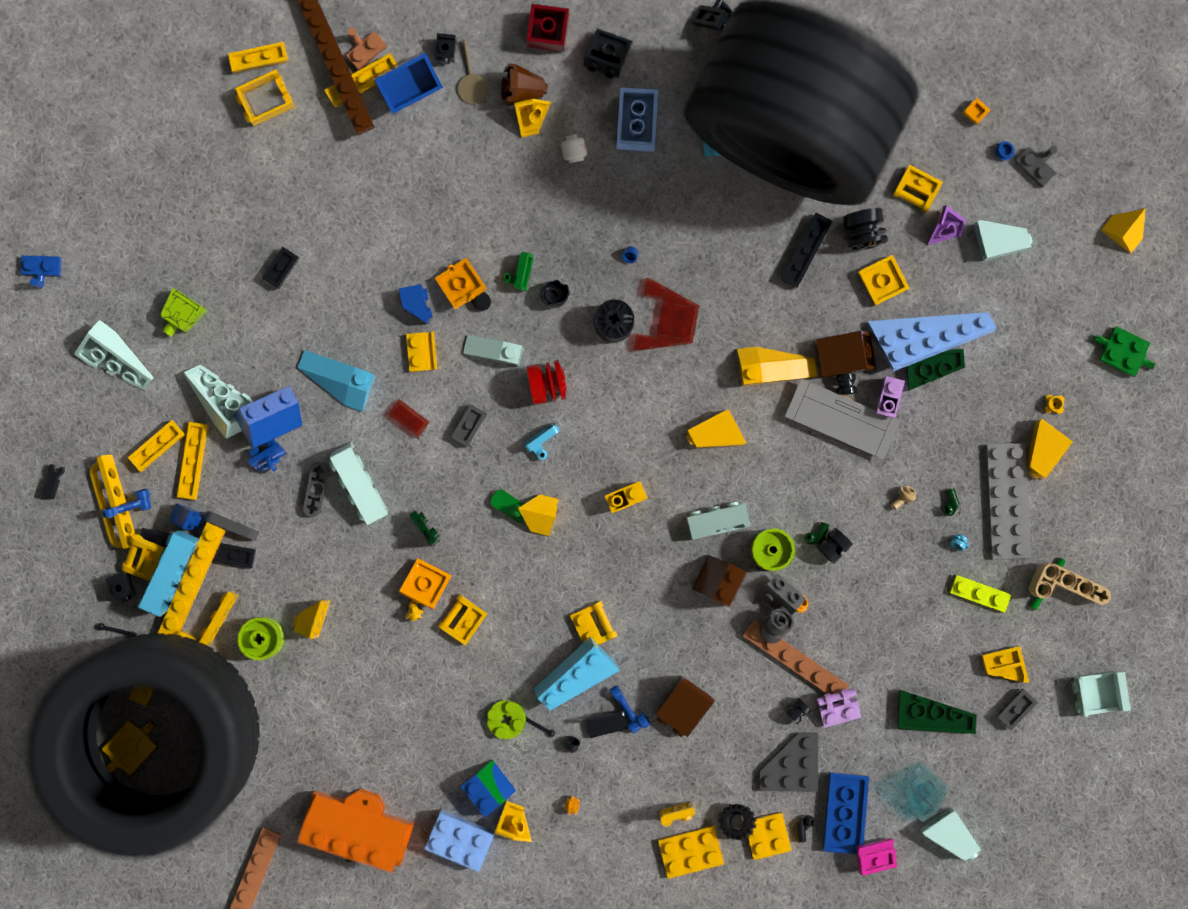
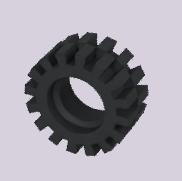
M741 804L728 805V808L725 807L723 809L724 812H721L719 815L721 816V819H719L721 825L719 827L723 830L722 833L733 840L749 838V835L754 833L753 828L756 829V825H754V822H756L755 814L750 811L749 807ZM736 814H740L744 818V825L739 830H735L731 826V819Z

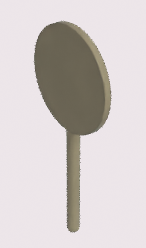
M463 39L469 75L463 77L459 82L458 93L464 102L478 104L486 98L488 85L483 77L472 74L466 39Z

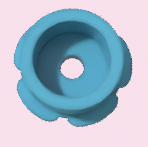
M958 534L951 537L950 545L954 549L964 551L965 548L969 547L968 539L965 536Z

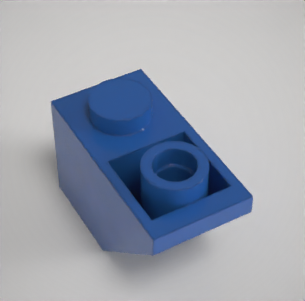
M422 284L399 288L403 309L425 324H430L429 319L433 318L431 307H427L426 300H429L427 288L423 289Z
M176 503L169 521L185 530H195L202 522L203 518L200 517L202 512Z

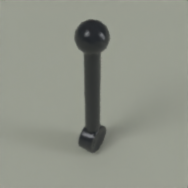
M103 623L97 625L98 630L105 629L132 637L137 636L135 632L105 626Z
M526 717V722L546 732L549 737L555 735L554 730H548Z

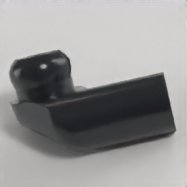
M806 815L796 823V839L798 843L806 842V830L815 825L814 817Z

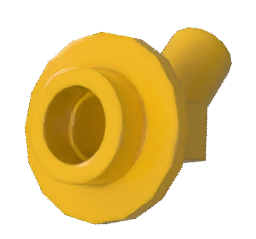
M411 600L409 610L405 616L406 619L415 621L422 618L421 614L424 611L417 607L418 602Z

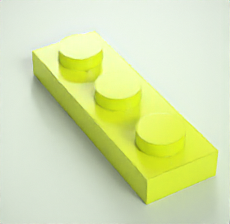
M955 575L949 592L1004 613L1011 597L1009 593Z

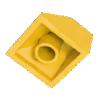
M320 600L300 612L299 616L296 615L293 621L294 632L310 639L318 638L330 600Z

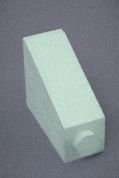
M983 220L977 221L974 224L983 261L1026 251L1031 248L1032 237L1026 228Z
M952 808L919 829L923 835L964 861L976 858L978 852L981 851L956 811Z

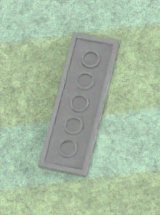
M1026 443L987 444L986 462L991 559L1031 558Z

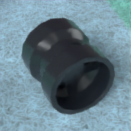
M855 374L836 376L837 382L841 385L838 388L839 395L857 393V387L853 385L856 380Z
M799 697L794 700L793 707L788 706L784 710L797 725L802 721L801 716L808 715L811 712Z

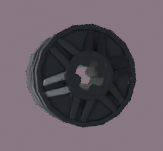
M882 208L864 209L843 216L844 229L854 231V233L846 237L848 241H853L848 244L849 250L872 249L888 242V236L881 235L886 232V228L877 227V225L884 222Z
M617 299L603 302L597 308L594 318V327L598 336L608 343H619L628 338L634 327L632 308L627 303ZM613 316H617L619 322L611 324L612 321L609 318L612 319Z

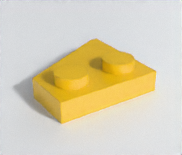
M1020 646L981 655L986 674L1029 683Z

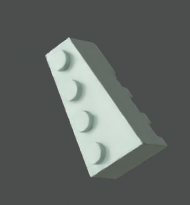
M350 442L331 452L329 464L334 472L337 471L340 475L338 480L342 488H347L350 493L347 496L351 504H356L359 509L357 514L362 522L365 521L369 525L388 515V510L377 489L373 488L371 477L367 471L363 470V462L360 456L355 455L353 452L355 447Z

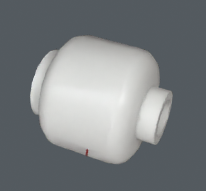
M577 134L566 136V140L561 142L562 154L565 160L569 161V163L584 160V157L587 155L584 138H577Z

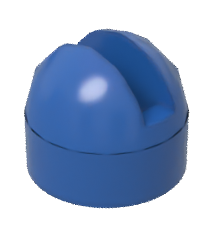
M632 246L627 247L622 254L623 260L627 263H634L638 257L637 249Z

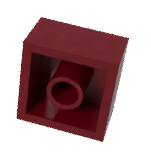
M531 4L527 48L565 52L570 16L569 8Z

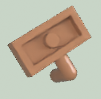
M354 28L348 29L351 40L357 46L346 57L358 70L365 67L387 48V44L375 31L362 41Z

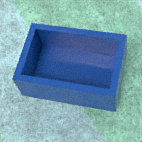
M424 51L373 77L392 114L443 88Z

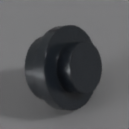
M482 292L472 299V305L478 311H485L490 307L491 299L488 294Z

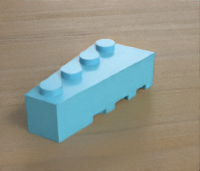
M589 637L534 688L537 699L551 711L619 672L620 669L615 660Z

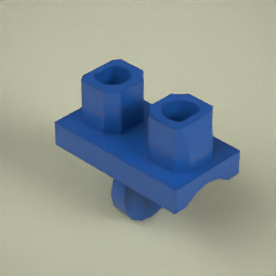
M273 439L265 443L267 449L263 452L258 447L248 452L250 456L248 462L256 471L260 469L265 471L269 468L273 472L276 471L277 467L275 464L281 461L280 457L287 454L284 448Z

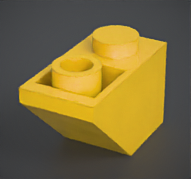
M640 481L605 495L611 513L648 499Z

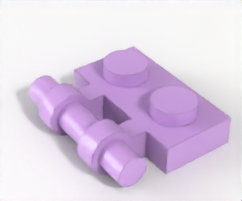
M845 688L840 690L841 692L831 695L828 693L824 694V697L817 698L819 706L826 704V706L819 708L824 728L861 718L856 697L849 698L856 696L855 688L849 690Z

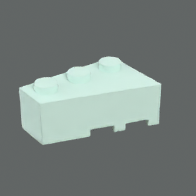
M738 502L727 504L728 508L720 509L719 506L708 508L709 512L701 514V510L691 512L690 517L686 518L691 540L750 527L746 504L739 505Z

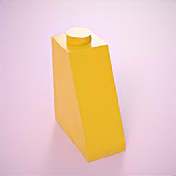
M729 409L687 430L688 435L685 436L689 445H694L695 448L742 446L746 444Z
M1043 419L1035 422L1026 463L1029 475L1037 480L1039 478H1047L1073 443L1072 440Z

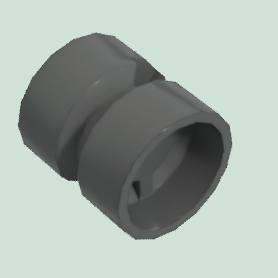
M775 609L760 625V635L769 643H778L793 627V617L784 609Z

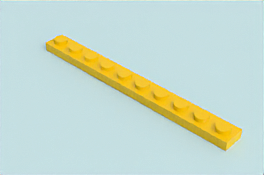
M210 522L206 523L158 633L178 635L177 633L182 631L226 529ZM134 686L129 699L143 706H148L155 689Z

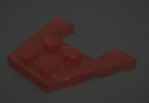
M647 278L644 296L663 299L656 337L636 333L633 351L693 344L700 306L656 281Z

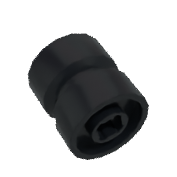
M834 528L828 534V539H823L816 548L830 562L835 564L842 557L841 553L847 552L853 543L840 530Z

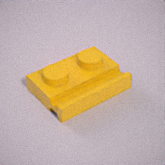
M434 331L406 334L409 372L438 370Z

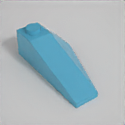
M304 350L298 365V369L342 404L363 412L376 377L374 374Z

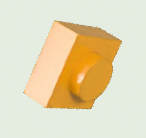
M976 98L963 114L977 126L990 112V109Z

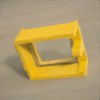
M277 69L235 88L237 92L235 98L240 106L243 105L245 109L243 115L248 123L251 122L254 127L290 109L296 108Z

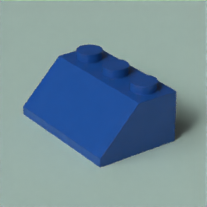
M290 386L243 406L234 414L252 449L302 426L299 402Z

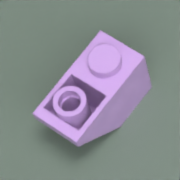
M888 376L882 378L877 397L876 414L896 418L905 381Z

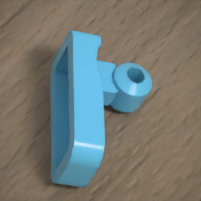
M553 422L525 441L523 445L528 452L533 450L538 459L544 460L547 457V452L541 444L557 434L560 429Z

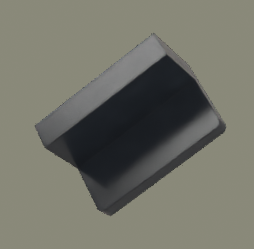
M623 710L586 719L590 738L628 729Z

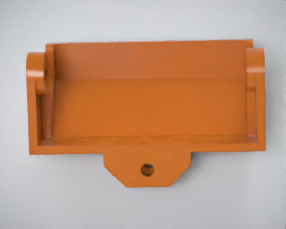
M359 789L348 795L345 800L316 790L312 794L298 842L392 873L395 866L401 867L415 822L384 813L386 806L381 796L364 789Z

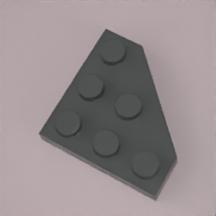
M798 732L759 770V790L818 792V733Z

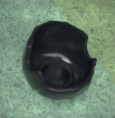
M559 280L547 281L542 285L539 295L542 303L547 307L560 308L567 302L570 291L567 284H563Z

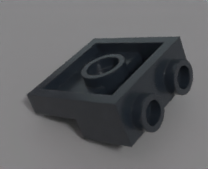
M597 28L585 55L583 66L590 72H602L607 78H619L632 45V40Z

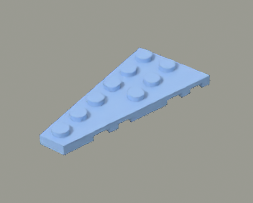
M988 312L868 321L867 323L892 372L995 332L997 328Z

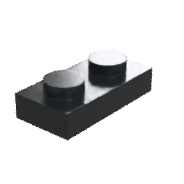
M282 247L262 279L280 289L300 258Z

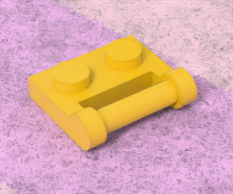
M909 164L893 196L896 198L901 197L922 208L921 211L927 213L943 182ZM904 186L928 197L926 202L904 191Z
M134 534L130 540L131 546L126 561L123 562L121 569L151 582L152 575L159 565V558L165 548L143 539L140 535ZM138 547L143 550L138 565L134 566L133 562Z
M459 594L456 598L457 602L443 622L440 621L438 627L466 646L488 613ZM462 606H467L468 609L455 628L449 627Z
M602 601L570 615L583 643L591 637L600 645L618 636L616 631H613L602 608ZM592 611H596L606 632V635L602 637L590 614Z
M691 801L665 808L659 813L661 823L666 827L670 826L675 820L687 821L692 819V815H696Z

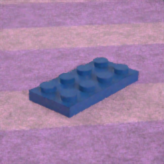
M829 772L823 851L858 854L856 846L864 844L869 776Z

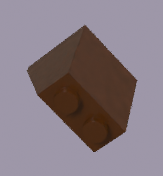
M860 330L816 339L815 351L820 358L818 369L822 377L829 378L842 374L877 370L870 332Z
M708 555L692 589L730 607L747 572Z
M681 675L655 712V715L658 716L656 720L664 726L667 724L671 725L674 728L672 731L678 736L682 737L685 735L688 737L716 700Z

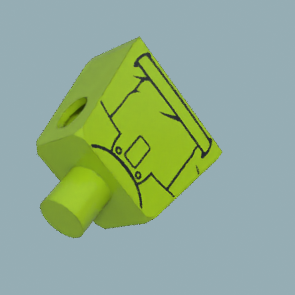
M173 288L160 315L168 321L162 331L171 337L178 328L187 333L207 310Z

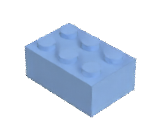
M620 87L616 150L654 152L658 90Z
M442 809L425 850L479 872L495 831Z

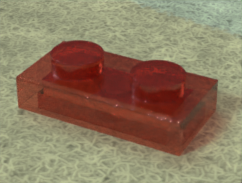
M400 399L388 413L389 416L417 437H420L430 424L428 420Z

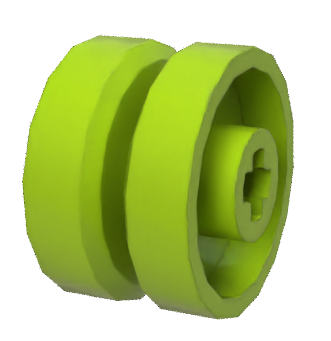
M773 528L756 534L751 541L750 553L757 566L764 570L777 571L782 570L791 563L794 558L795 547L790 535L783 530ZM771 546L776 547L774 553H771L769 550Z
M258 617L248 620L238 633L240 650L246 657L252 660H265L274 657L281 651L285 643L283 627L278 621L270 617Z

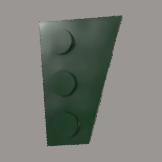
M950 349L906 366L908 391L965 368L964 349Z

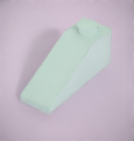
M467 335L463 354L519 367L523 346Z

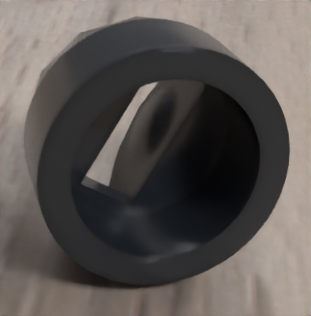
M567 736L563 745L565 751L576 752L580 746L579 739L574 736Z

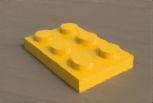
M714 825L658 840L668 879L724 864Z

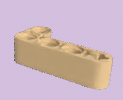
M1042 562L1037 566L1029 584L1030 594L1043 599L1048 598L1052 594L1055 585L1093 603L1104 605L1111 599V593L1107 588L1056 564ZM1050 567L1051 573L1047 576L1046 569ZM1065 575H1067L1068 580H1067V582L1064 584V583H1063V577H1064ZM1084 583V590L1080 591V585ZM1042 584L1043 591L1039 594L1038 587ZM1095 591L1098 592L1101 596L1099 597L1092 593Z

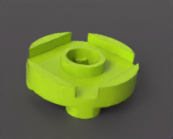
M501 700L494 704L488 712V727L500 739H512L518 736L525 727V711L521 705L514 701ZM504 714L507 717H512L508 726L501 721Z

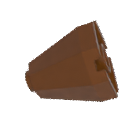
M508 63L504 68V72L507 75L502 77L501 81L503 105L512 106L520 101L538 100L547 94L548 84L545 83L543 77L516 64Z

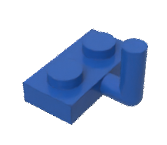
M21 255L20 274L37 276L30 280V284L41 289L44 287L45 276H61V257Z

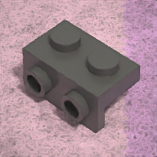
M776 574L758 594L774 610L784 609L791 616L806 600L802 594L779 574Z

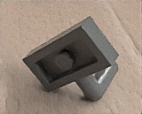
M1051 146L1041 157L1028 147L1015 163L1039 186L1043 187L1056 174L1046 161L1057 152V147Z

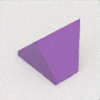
M943 206L937 213L927 246L954 237H961L966 219L948 206Z

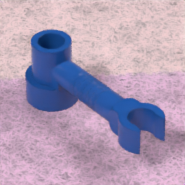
M149 489L133 492L135 500L132 502L101 510L103 518H110L135 508H140V511L152 508L149 500Z
M618 685L610 690L630 720L627 725L632 733L651 725L644 712L635 715Z

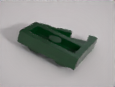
M415 510L409 515L420 532L427 538L430 546H435L440 542L438 539L440 537L439 533L434 527L430 529L426 523L429 520L423 512L418 513Z

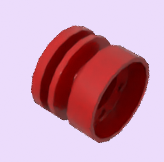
M559 360L554 361V370H551L549 362H546V371L542 372L539 364L526 366L534 405L545 404L547 402V394H551L554 402L557 401L556 392H560L561 400H566V380Z

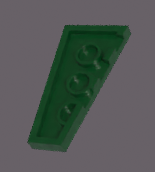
M899 690L898 729L976 734V714Z

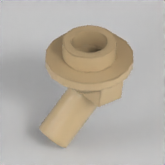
M901 486L897 492L900 497L891 504V507L897 510L905 502L910 504L915 501V490L910 486Z

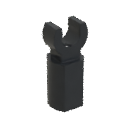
M50 464L48 468L50 475L47 477L42 491V496L55 499L60 484L59 478L65 472V468L60 467L59 472L55 473L54 464Z

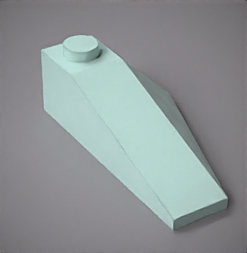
M100 320L87 333L74 355L94 368H97L99 365L107 369L106 373L109 375L119 374L122 376L123 381L143 390L147 388L153 379V376L119 335Z
M202 365L185 371V378L222 435L227 439L241 432L242 430L234 414L239 408L252 403L253 400L245 393L241 394L235 390L234 386L230 383L227 385L221 381L219 376Z

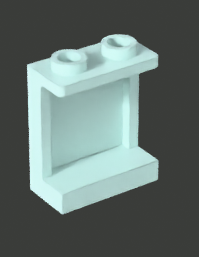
M1112 671L1074 677L1072 690L1077 696L1075 709L1080 716L1088 717L1093 714L1113 711H1131L1125 672Z

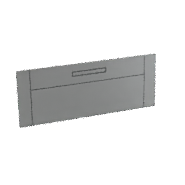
M804 379L800 380L785 417L882 459L885 458L900 423L897 419L876 414V410Z

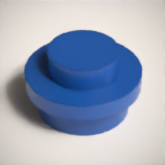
M1007 141L1000 142L995 148L997 158L1003 161L1011 159L1015 152L1013 145Z

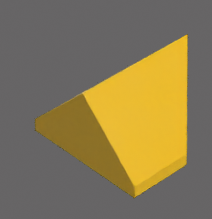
M529 99L514 103L521 137L540 134V127L551 102Z
M1146 208L1112 215L1101 231L1131 254L1143 239Z
M539 494L518 509L530 532L550 535L556 518L558 499Z
M506 801L495 833L512 840L532 842L524 814L525 807Z

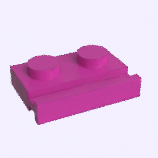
M892 838L856 846L860 875L864 876L897 867L895 848L893 847L894 840Z

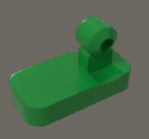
M521 252L517 273L513 275L505 273L502 278L503 281L508 285L513 284L514 288L518 291L526 292L533 264V255L529 252Z
M497 490L491 498V505L516 522L521 523L524 519L518 508L524 505V503L504 490Z

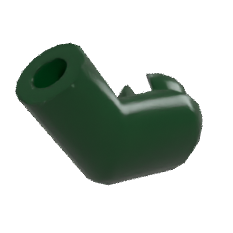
M955 488L945 491L948 501L942 511L946 516L954 515L960 505Z
M821 522L817 531L809 532L805 535L806 543L810 545L820 543L825 539L830 525Z

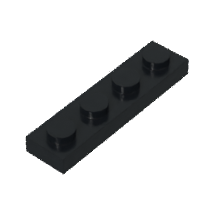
M817 212L815 213L782 275L781 281L796 289L798 288L831 226L832 220Z

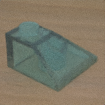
M922 762L918 764L906 786L908 809L921 822H924L938 812L950 788Z

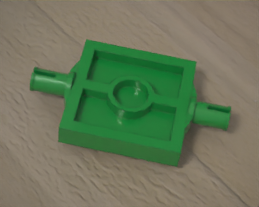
M1118 326L1114 327L1107 339L1098 334L1093 339L1094 342L1103 346L1099 361L1128 376L1135 377L1142 365L1151 370L1156 365L1155 362L1146 359V353L1151 343Z

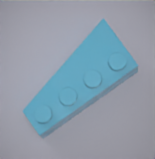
M180 530L169 535L166 541L167 548L159 558V565L152 575L151 582L139 608L159 617L168 611L198 544V538Z

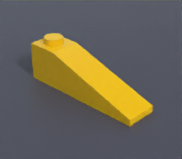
M761 347L737 349L742 387L818 377L816 362L813 357Z

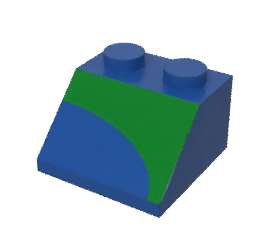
M494 760L461 785V788L484 818L516 792V789Z

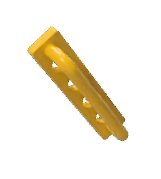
M113 455L97 457V462L92 464L89 473L100 512L107 509V505L97 474L98 469H100L110 506L116 507L126 504ZM129 511L114 516L120 540L116 539L111 518H103L101 512L110 544L116 548H130L131 537L136 533Z

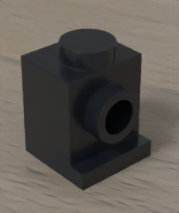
M437 33L436 61L446 65L450 64V62L455 63L456 35ZM444 46L449 48L448 50L444 51L442 50V47Z

